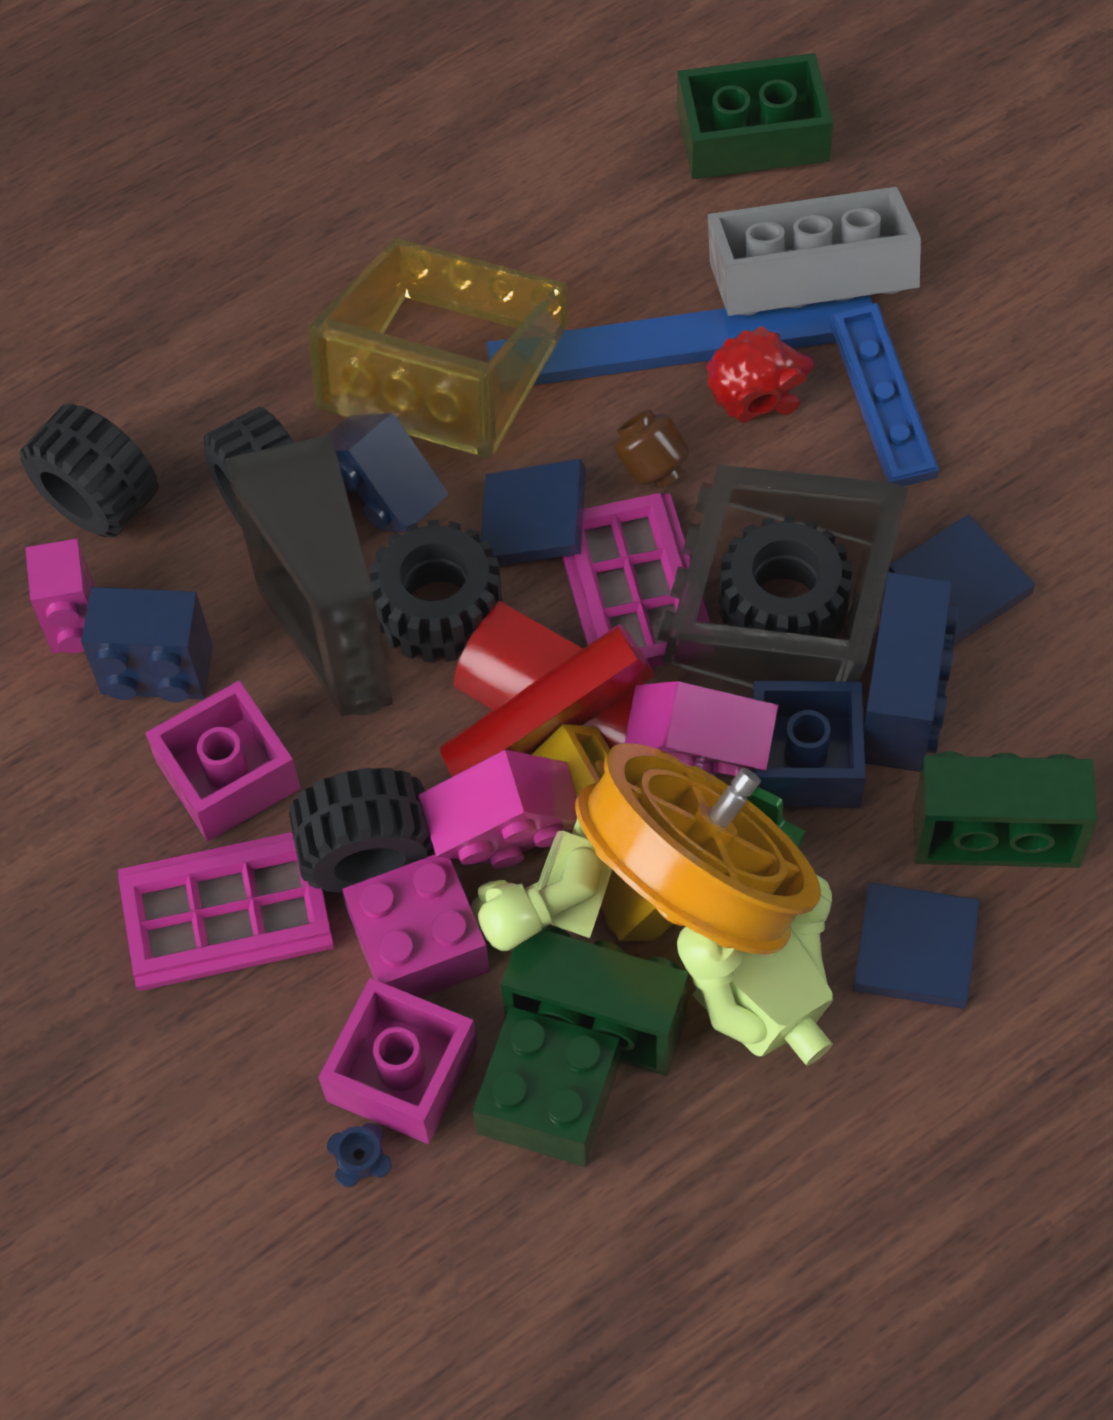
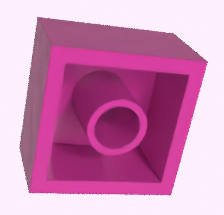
M240 680L145 732L157 765L207 842L301 789L292 757Z
M679 681L635 685L625 743L642 744L673 754L683 763L690 766L695 765L718 779H722V776L735 778L741 768H746L750 771H765L769 759L778 705Z
M503 750L418 795L436 857L459 859L463 865L482 862L492 864V867L495 869L516 865L524 860V852L535 847L552 846L557 831L567 832L573 829L577 820L575 811L577 794L567 762L509 750Z
M435 854L342 889L351 923L374 980L421 998L490 972L486 943L450 858L436 857Z
M369 978L318 1077L326 1102L429 1145L478 1046L474 1020Z

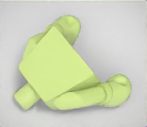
M577 819L572 834L565 831H557L537 883L525 888L523 883L517 885L508 883L506 880L487 882L478 888L479 896L473 900L470 907L484 940L500 951L513 949L550 924L590 938L612 868L597 856L595 848L586 837Z
M818 875L816 876L821 889V897L818 904L812 911L797 915L790 924L791 937L789 942L777 953L759 955L733 948H725L686 926L680 932L677 940L678 954L690 976H692L694 986L697 987L692 995L708 1011L711 1024L715 1030L743 1043L754 1055L762 1057L788 1043L806 1066L820 1059L833 1045L816 1024L833 1002V992L828 986L823 965L820 933L825 930V921L830 912L832 892L828 882Z

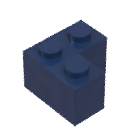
M394 413L350 415L307 451L316 463L314 471L320 481L335 491H356L365 503L363 507L365 515L380 530L407 532L406 526L420 521L449 495Z

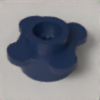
M367 1123L363 1126L351 1127L342 1133H335L329 1138L327 1149L336 1158L338 1169L335 1177L340 1185L350 1188L355 1186L360 1179L370 1176L383 1178L390 1172L392 1166L391 1159L383 1153L380 1143L383 1139V1132L378 1125ZM363 1151L365 1156L361 1160H357L354 1158L355 1152Z

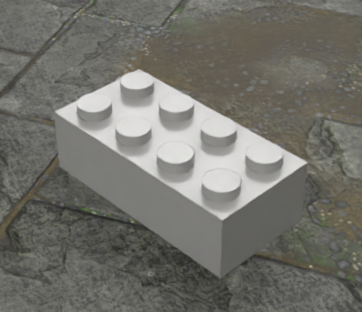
M897 187L708 214L710 265L728 316L738 314L753 315L759 311L785 307L801 308L812 303L832 300L848 301L859 296L880 293L896 294L902 290L920 288L921 237Z

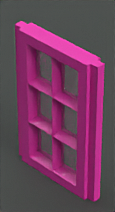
M661 493L584 509L581 554L562 556L586 645H589L620 624L630 633L651 667L706 656L708 652L717 651L715 636L671 494L661 495Z
M292 832L118 869L131 964L138 992L334 949L323 889L309 886L308 882L303 881L301 878Z

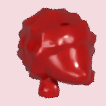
M760 326L754 331L744 330L736 338H727L722 347L715 352L706 365L709 374L708 386L716 404L723 407L729 417L735 416L739 422L751 421L754 417L773 410L787 416L796 411L801 404L795 394L788 392L806 381V377L814 368V362L810 356L802 354L782 342L778 332L769 331L765 327Z

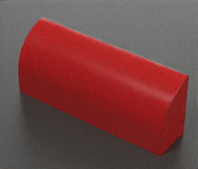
M498 601L467 642L456 667L454 688L494 710L583 648L503 602ZM635 690L582 725L597 727L610 750L616 745L625 743Z
M618 624L440 746L442 758L453 777L503 750L532 755L562 724L582 726L635 690V685L644 684L656 674L630 633Z

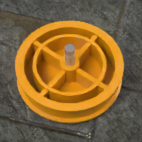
M623 743L614 746L605 757L604 775L598 783L590 784L583 788L575 802L577 819L586 837L595 848L597 856L610 866L628 885L653 904L658 912L671 923L679 926L684 925L725 948H733L759 955L774 954L781 951L791 937L790 924L798 914L812 911L820 900L821 889L813 868L799 848L766 814L747 800V796H751L760 784V778L749 769L741 768L732 780V786H728L695 765H687L673 754L663 750L634 743Z

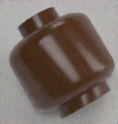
M650 409L645 410L624 422L617 429L620 436L615 442L614 450L636 484L644 485L654 482L658 488L672 483L683 474L680 466L686 460L689 448L667 414H653Z

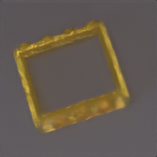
M394 238L308 325L315 408L345 417L361 414L394 413L410 436L490 459L502 443L568 325V283ZM405 298L517 328L488 363L384 334Z

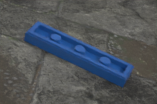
M878 303L831 314L829 324L889 490L936 479L939 467Z

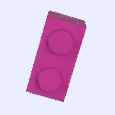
M78 538L25 547L30 601L52 654L60 652L79 653L84 651L81 639L91 587H95Z

